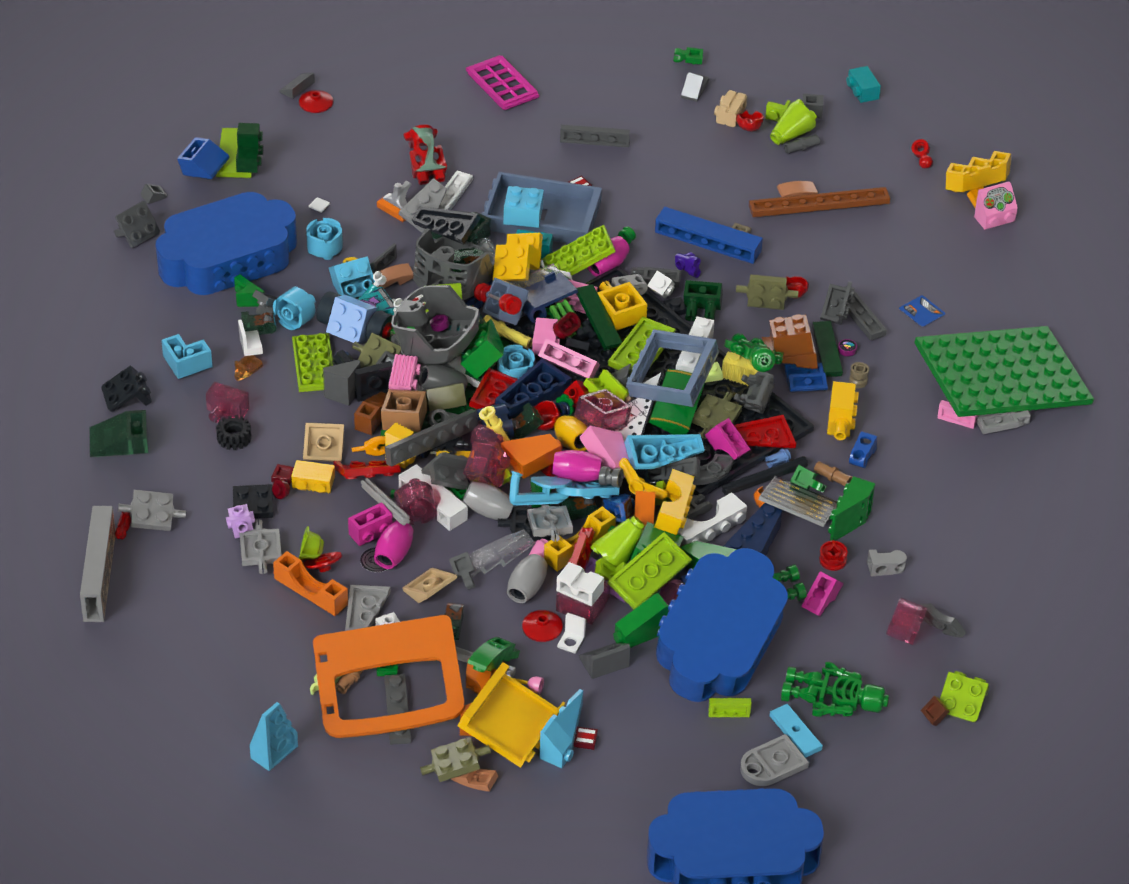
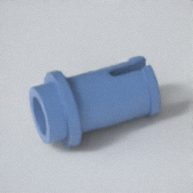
M780 449L779 452L765 457V461H772L767 463V466L771 468L783 462H788L791 459V454L788 449Z

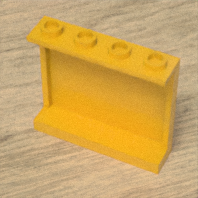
M502 662L463 714L458 727L485 745H489L491 749L521 768L525 761L529 763L536 753L533 750L535 748L539 750L541 730L553 715H559V709L565 705V702H562L558 708L508 676L506 672L510 666Z

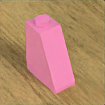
M589 426L580 436V440L587 451L602 458L601 467L620 468L619 462L622 458H627L629 461L622 433Z

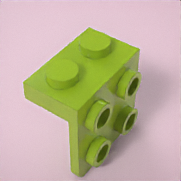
M958 671L954 673L948 672L940 700L950 711L947 715L976 722L985 695L987 696L989 684L984 679L974 677V679L968 678L966 674Z

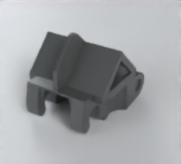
M759 371L755 375L749 374V377L743 374L741 380L750 386L747 394L739 395L736 393L734 400L745 404L744 407L749 410L763 414L775 385L774 375Z

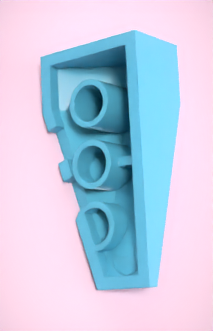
M700 434L628 435L624 442L629 462L634 469H655L703 453L705 450Z
M579 689L568 700L567 706H562L559 709V715H553L541 730V760L563 768L566 762L571 761L574 754L573 747L576 729L583 706V690Z
M278 702L262 714L250 743L251 759L268 771L298 747L297 731L292 728L291 721L286 718L287 715Z

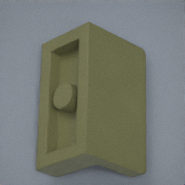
M463 383L426 390L427 410L429 412L466 405Z

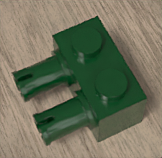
M686 280L683 295L684 304L687 307L685 319L690 321L692 317V321H695L698 308L705 309L703 318H710L715 322L716 310H721L722 283Z

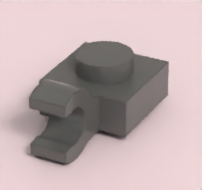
M465 552L450 558L449 561L457 579L462 577L468 590L475 588V583L470 574L475 572V568L469 553Z

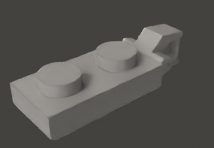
M1028 410L978 416L976 422L982 434H988L1029 424L1031 415Z

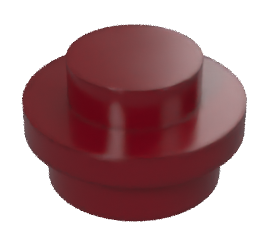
M276 480L273 483L272 492L277 499H284L290 493V486L286 481Z

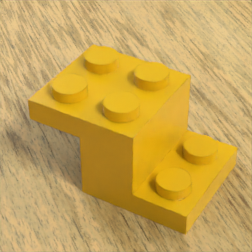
M541 233L507 234L506 245H496L493 280L495 277L507 282L529 281V271L540 269L543 235Z

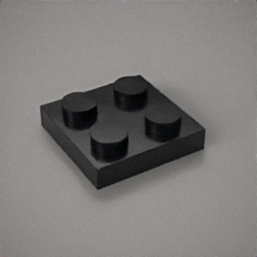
M391 361L355 370V396L358 402L364 401L379 392L387 394L393 367Z
M272 484L233 486V507L247 504L248 510L253 511L255 519L273 518Z

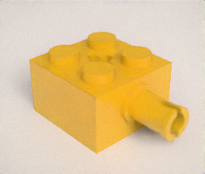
M609 281L600 284L599 289L601 291L597 293L616 331L637 324L642 317L647 318V303L630 282L612 287Z
M833 381L827 435H834L837 440H844L846 437H850V430L855 429L856 419L852 418V416L856 417L857 405H854V403H858L859 392H855L856 384Z

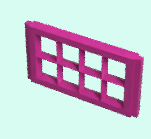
M501 55L466 67L469 76L503 110L539 98L538 91ZM500 64L504 67V69L496 72L491 69ZM484 70L490 72V74L482 77L478 74V72ZM507 72L512 75L503 80L499 77V75ZM494 77L498 80V82L490 85L485 82ZM515 80L520 83L511 88L507 85V83ZM501 85H503L506 88L505 90L497 93L493 90V88L499 87ZM522 88L527 91L521 95H517L514 92ZM509 93L514 96L505 101L501 98V96Z

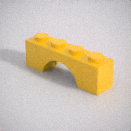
M672 469L665 488L668 493L667 497L672 502L663 501L654 528L677 535L679 528H684L690 509L689 506L693 498L692 495L696 487L693 484L695 476Z
M603 506L588 515L583 527H593L595 531L591 544L608 533V529L611 526H616V517ZM579 532L571 538L563 539L560 536L559 541L556 542L555 539V542L550 540L544 544V559L557 572L564 568L572 557Z

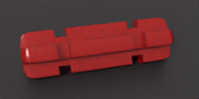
M122 512L123 514H121L115 530L116 539H125L126 532L131 523L130 512Z

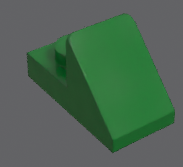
M240 274L234 277L237 306L258 307V300L252 295L255 290L264 293L265 291Z

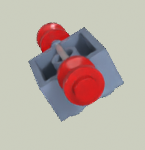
M495 277L492 285L480 283L475 287V298L485 303L483 313L517 325L522 315L521 311L524 303L528 299L529 290Z

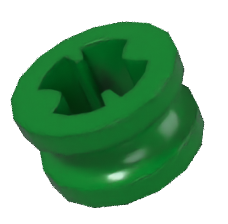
M627 226L618 233V236L625 239L628 244L636 238L634 230Z

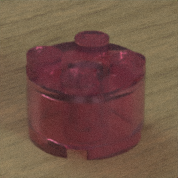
M414 478L395 491L396 504L410 516V525H414V522L418 521L421 524L427 523L436 516L438 506L430 484Z
M900 598L886 635L913 645L927 608L910 600Z

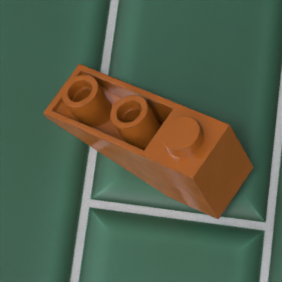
M379 392L361 403L354 413L355 430L369 435L375 432L382 422L381 409L387 395L386 393Z

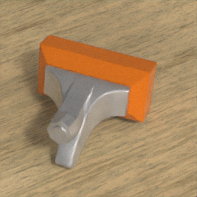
M405 181L403 185L395 183L393 193H388L378 200L377 207L401 222L406 221L399 215V211L407 204L405 197L411 183Z

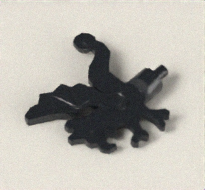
M457 437L428 451L438 452L446 449V451L450 452L449 454L455 455L457 450L454 447L464 449L465 446L469 447V443H465L462 437Z

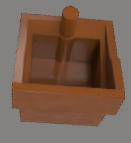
M796 314L786 318L777 317L769 320L770 337H762V341L767 347H770V350L784 353L782 363L796 364V367L817 369V356L806 314Z

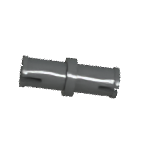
M817 134L805 138L799 137L795 141L784 143V150L787 154L798 150L803 151L808 147L819 145L820 140Z

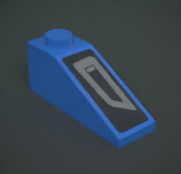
M621 494L603 499L604 508L616 517V521L622 523L634 515L635 502L630 495Z

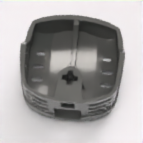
M427 228L416 241L413 280L419 288L428 285L461 283L462 300H466L474 296V289L478 284H487L493 277L495 256L488 250L468 241L463 245L444 236L434 241L430 229ZM468 256L478 257L473 262L468 261L469 264H465L467 262L463 260Z
M429 285L418 288L403 300L394 312L391 324L401 347L402 355L417 356L419 364L443 365L460 356L470 345L479 330L480 312L475 307L467 306L450 285ZM423 295V297H421L417 301H412L417 296ZM446 315L450 324L443 331H433L430 325L433 317Z

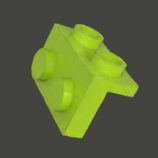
M603 370L599 378H586L583 383L588 392L596 396L600 400V404L607 408L620 407L629 394L628 390L608 370Z

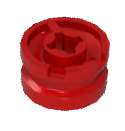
M839 541L825 542L820 548L819 561L822 567L831 571L843 569L847 563V547Z

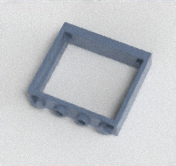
M653 329L650 337L646 340L644 349L640 351L637 363L633 365L630 377L627 378L626 388H628L629 396L693 407L719 354L716 339ZM659 347L701 354L684 390L642 383Z

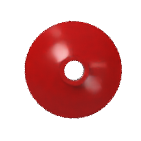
M312 90L301 95L299 105L307 112L321 113L332 107L333 98L325 91Z
M330 552L321 554L318 558L306 560L303 564L305 568L319 569L320 572H326L331 569L330 565L342 558V553Z
M537 610L529 613L524 618L522 629L528 638L538 642H547L554 640L561 634L563 623L557 614L547 610Z

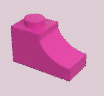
M729 418L717 424L705 434V437L715 451L718 449L723 450L734 460L751 450Z
M820 571L801 607L821 616L825 608L832 601H835L844 583Z

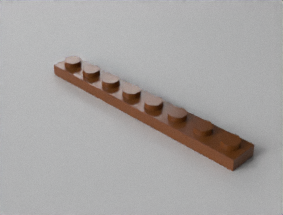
M886 187L749 200L752 217L890 204V196Z

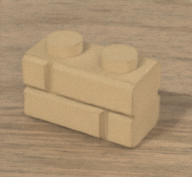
M729 90L725 96L722 95L720 106L717 105L714 111L716 122L735 127L737 115L739 113L742 114L746 108L747 95Z

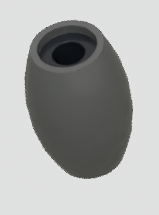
M432 364L425 365L420 369L418 384L425 390L456 383H463L464 391L467 388V377L452 367Z

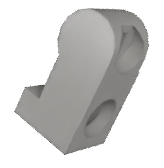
M639 274L614 277L611 282L612 287L630 282L640 295H643L648 289L646 282Z
M876 549L869 550L867 565L870 575L882 576L904 572L907 556L900 550H894L891 553H877Z

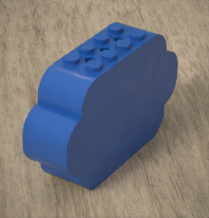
M245 192L170 216L164 224L165 233L156 240L155 244L158 273L165 284L172 287L187 286L194 294L209 295L234 287V277L239 274L252 281L284 270L289 264V252L294 250L297 245L296 214L291 205L283 200L274 199L267 201L259 193Z
M749 548L737 549L728 557L722 554L711 553L700 558L694 569H689L685 578L687 581L685 585H680L677 591V599H672L668 607L669 613L667 616H662L659 623L660 629L657 633V660L665 669L670 671V686L679 696L690 701L701 702L711 698L715 692L723 696H736L747 687L781 625L783 609L788 599L786 588L781 582L773 578L774 566L771 560L764 554Z
M760 788L681 793L671 799L668 804L667 814L658 816L649 826L647 865L653 877L672 884H802L803 876L812 874L819 867L824 836L823 825L816 813L808 809L798 808L795 798L789 792L782 789Z

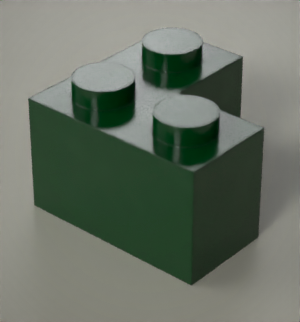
M238 123L236 172L258 173V167L262 166L261 155L264 154V144H261V141H263V131H260L259 123Z

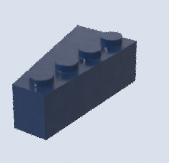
M542 358L495 399V404L504 403L507 406L509 414L506 415L509 420L516 418L521 413L524 416L532 412L533 408L540 402L546 400L554 401L564 394L563 392L570 386L572 378Z
M764 503L723 547L732 549L749 548L766 556L770 545L773 543L781 527L782 510Z

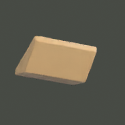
M306 423L303 460L342 462L344 424Z
M430 568L404 586L403 591L420 603L457 579V576L446 571Z

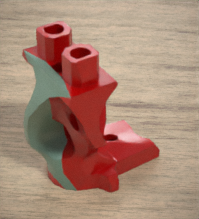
M426 124L415 126L409 132L403 134L405 140L409 141V147L413 148L409 152L413 178H417L419 185L428 184V176H434L438 182H444L447 170L442 146H434V138H436L438 131ZM427 145V150H422L420 148V146ZM434 152L438 153L439 158L437 160L433 158ZM416 156L421 160L420 162L416 161Z

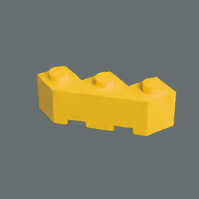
M994 151L990 160L972 157L969 165L951 163L946 171V190L965 192L1005 181L1010 173L1011 153Z

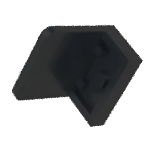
M130 365L102 385L101 389L109 411H115L133 397H136L145 406L152 402L150 397L151 391L146 385L147 378L141 371L138 372Z

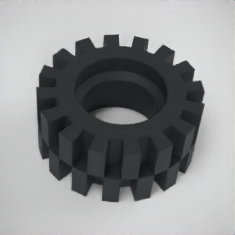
M235 415L234 418L228 416V419L224 417L216 426L218 444H221L223 448L226 446L227 450H230L231 447L233 450H236V447L243 449V445L246 447L251 442V425L242 416L240 419L238 415ZM233 431L239 432L237 434H229Z

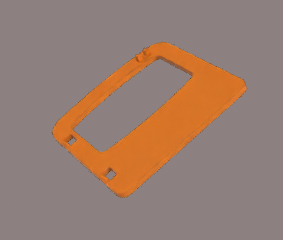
M447 615L316 636L313 640L323 725L326 733L332 737L345 738L375 735L427 726L455 719L464 710L465 701L452 623ZM327 655L328 661L321 662L320 656ZM435 660L441 662L447 701L444 704L375 718L342 720L339 717L335 679L337 677L388 665ZM334 706V713L327 714L326 707Z

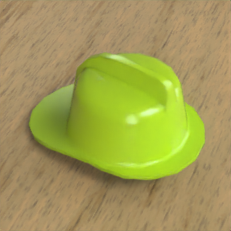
M309 526L305 529L300 548L299 559L313 560L321 556L323 552V539H321L320 535L309 531Z

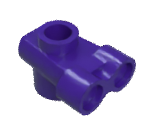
M692 252L686 254L678 253L675 256V265L679 270L683 269L695 278L700 276V258L696 257Z

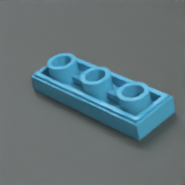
M788 704L770 711L771 719L789 737L805 758L822 750L823 745Z

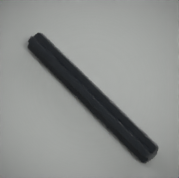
M805 456L729 482L722 485V492L726 496L731 492L736 493L772 480L775 476L786 475L796 471L798 465L807 467L808 460Z

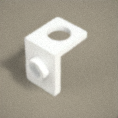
M570 613L566 614L565 633L560 639L557 648L576 654L585 638V618ZM568 639H573L576 641V644L574 646H567L564 642Z

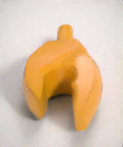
M385 436L373 437L365 441L364 446L353 447L352 452L365 450L368 455L385 454V446L379 445L385 444Z

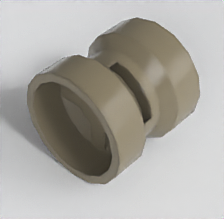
M863 362L853 363L850 369L849 383L856 384L855 388H863L868 383L869 367Z

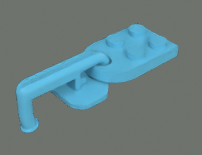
M511 471L509 500L511 504L516 506L559 504L569 496H582L586 499H593L594 496L611 498L612 495H619L620 488L613 487L611 484L607 486L600 485L599 480L574 482L564 478L537 476L531 477V482L543 487L542 492L519 493L520 477L523 474ZM556 488L555 493H550V489Z

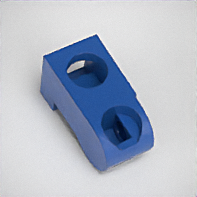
M861 431L851 451L849 464L865 468L871 455L877 449V436ZM864 439H869L871 443H865Z

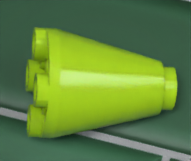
M797 99L793 101L770 134L771 140L779 145L812 131L816 127L815 119L817 116L815 112L809 111L802 100Z
M632 516L631 519H626L591 545V549L595 553L601 554L603 556L602 559L615 567L622 562L627 564L643 533L645 525L637 517Z

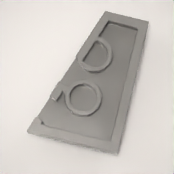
M433 178L399 211V215L420 232H423L424 228L413 223V216L420 206L439 209L447 188Z
M350 585L345 631L371 627L391 593V587Z

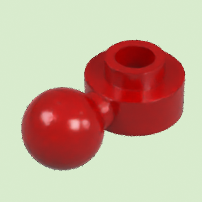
M924 139L916 140L912 144V152L916 157L920 158L919 165L922 168H930L933 164L932 158L928 155L930 146Z

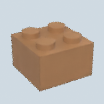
M388 389L381 409L382 430H388L394 423H398L404 426V428L407 427L410 431L420 432L427 413L426 391Z

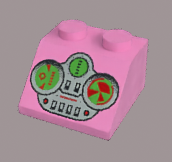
M1005 182L978 190L974 217L984 230L1016 220L1018 207L1011 183Z

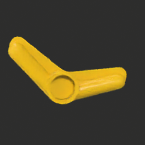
M627 458L620 460L619 466L623 469V474L629 484V490L636 495V491L655 492L656 499L664 500L667 497L668 493L666 490L648 484L643 478L639 477Z

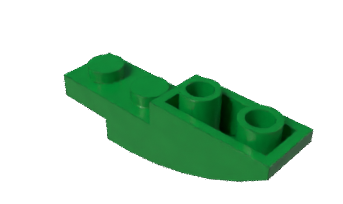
M494 637L482 644L471 655L467 663L473 665L474 670L484 673L485 671L498 669L504 660L517 659L520 650L515 649L516 644L500 637Z

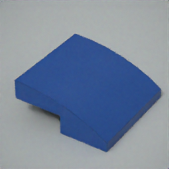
M817 363V369L796 367V364H785V375L790 392L828 390L826 374L823 371L822 363Z

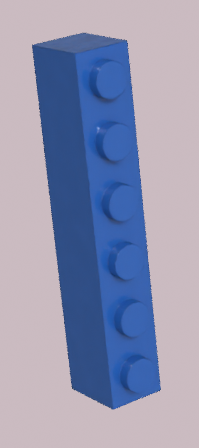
M665 206L656 218L655 233L754 264L762 251V237Z

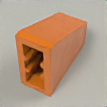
M551 434L509 440L501 443L502 457L516 472L523 474L521 476L523 479L552 464L555 452L562 451L563 449L561 442Z
M636 491L634 516L643 522L645 526L647 522L654 524L655 492Z

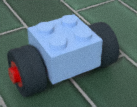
M332 291L324 294L317 308V320L328 325L327 333L353 343L355 341L360 344L366 343L371 333L389 340L390 330L393 328L391 324L393 315L380 310L376 311L377 307Z

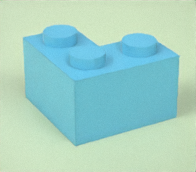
M179 334L161 340L163 357L178 379L213 367L211 350L204 339L189 345L184 343Z

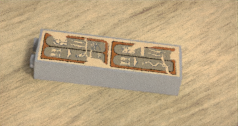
M92 506L80 588L83 622H104L115 542L113 506Z

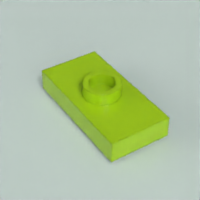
M709 698V717H750L751 698Z

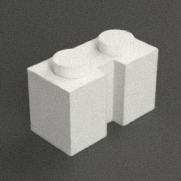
M568 562L557 576L556 591L589 606H593L604 591V577L591 571L585 573L581 566Z

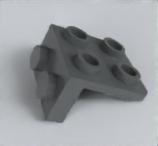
M851 281L848 282L847 288L834 284L829 285L820 320L831 321L842 325L843 320H847L850 307L847 303L852 302L855 289L852 287Z

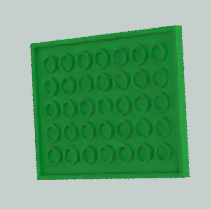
M1048 326L915 338L914 343L957 417L1091 405L1094 401L1093 396Z

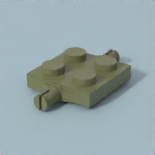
M750 274L748 286L736 285V293H747V306L784 310V302L787 297L798 299V291L788 290L786 285L787 278Z
M371 333L365 345L357 341L353 343L355 345H352L353 349L361 352L358 358L361 368L376 365V362L385 351L393 355H402L399 345L374 333Z
M726 392L723 399L707 394L695 412L692 423L704 428L700 433L702 438L707 439L704 437L705 434L722 421L729 418L734 424L742 412V406L730 402L733 398L731 392L730 394Z
M471 737L460 739L456 742L431 749L432 764L420 767L422 775L435 772L439 782L479 770V757L491 754L489 745L477 749L473 745Z

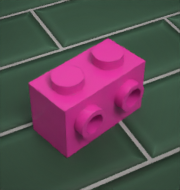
M381 502L349 517V535L358 546L371 542L380 537L383 531L393 523L392 513Z

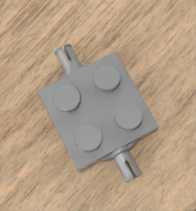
M134 490L131 505L118 504V512H130L131 527L170 531L173 517L185 518L186 510L174 509L173 494Z
M543 504L539 508L527 509V517L533 537L551 535V540L555 542L556 539L557 542L560 539L559 535L573 533V525L566 506L555 507Z
M259 519V525L258 520L254 522L255 529L244 533L239 532L242 566L258 565L259 573L263 574V568L264 574H266V564H273L282 555L279 529L263 528V522Z

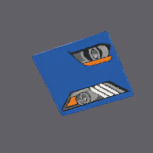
M923 295L899 307L902 312L921 327L946 314Z

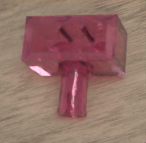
M214 382L206 392L207 410L212 411L209 414V419L212 422L215 420V423H218L223 415L231 416L232 418L238 415L239 419L241 416L244 417L249 410L248 392Z

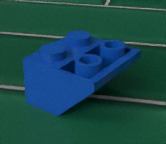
M195 137L177 160L183 175L212 179L230 157L210 139Z

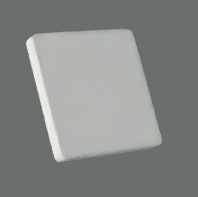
M317 197L309 205V208L322 213L330 205V202Z

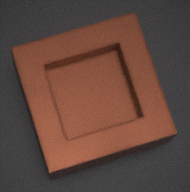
M933 696L920 710L934 726H937L950 712L939 697Z

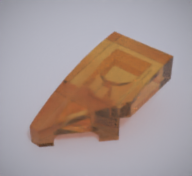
M253 355L244 356L239 362L235 361V379L240 381L249 377L263 367L262 361Z

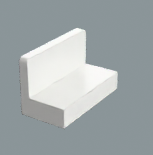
M238 320L239 337L244 356L263 354L258 330L245 332L242 320Z

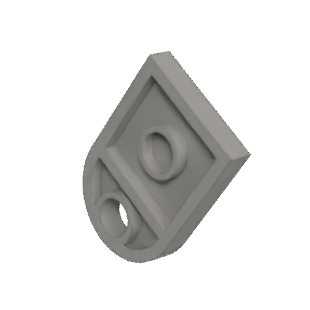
M784 734L746 752L741 759L740 771L743 778L749 783L756 786H769L807 769L809 762L789 737ZM749 769H756L758 772H757V773H750V772H748V770H749Z

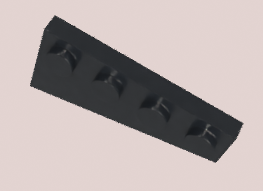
M421 206L412 218L415 225L424 229L428 228L436 234L463 245L480 220L477 213Z

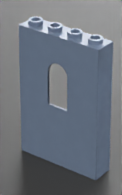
M499 172L497 178L493 179L492 189L489 190L488 194L489 201H485V212L481 213L480 222L483 223V230L505 234H516L517 229L553 234L552 241L569 244L593 230L602 201V188ZM508 186L544 190L542 210H547L545 219L540 220L539 228L503 224L504 204Z

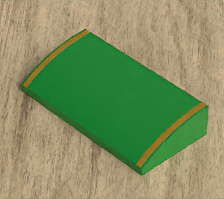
M668 369L662 387L684 390L692 373ZM703 387L693 407L656 401L649 423L673 435H686L690 429Z

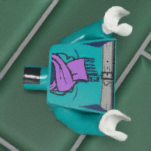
M377 271L373 275L375 282L371 283L358 300L377 307L376 311L380 310L394 315V312L403 300L397 298L393 302L382 287H378L386 283V277L380 271Z

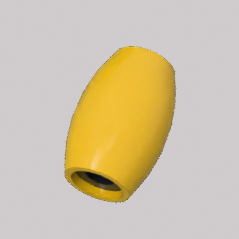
M565 415L559 417L554 424V430L561 444L570 450H587L580 440V436L588 428L587 425L574 416Z

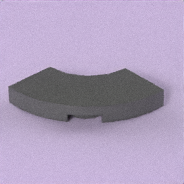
M715 454L711 462L700 466L699 478H694V485L710 484L722 479L731 470L734 459L730 455Z
M931 603L918 604L915 607L916 613L926 623L943 630L942 633L953 637H963L966 634L955 617L942 614Z

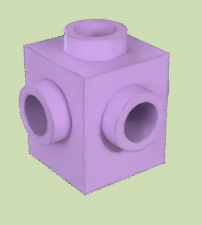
M247 504L228 508L229 517H226L228 529H233L235 539L240 538L239 532L244 533L253 530L252 523L255 522L253 511L248 510Z

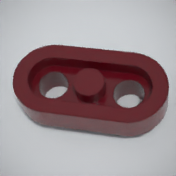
M569 312L554 323V334L560 339H565L581 326V321L574 312Z

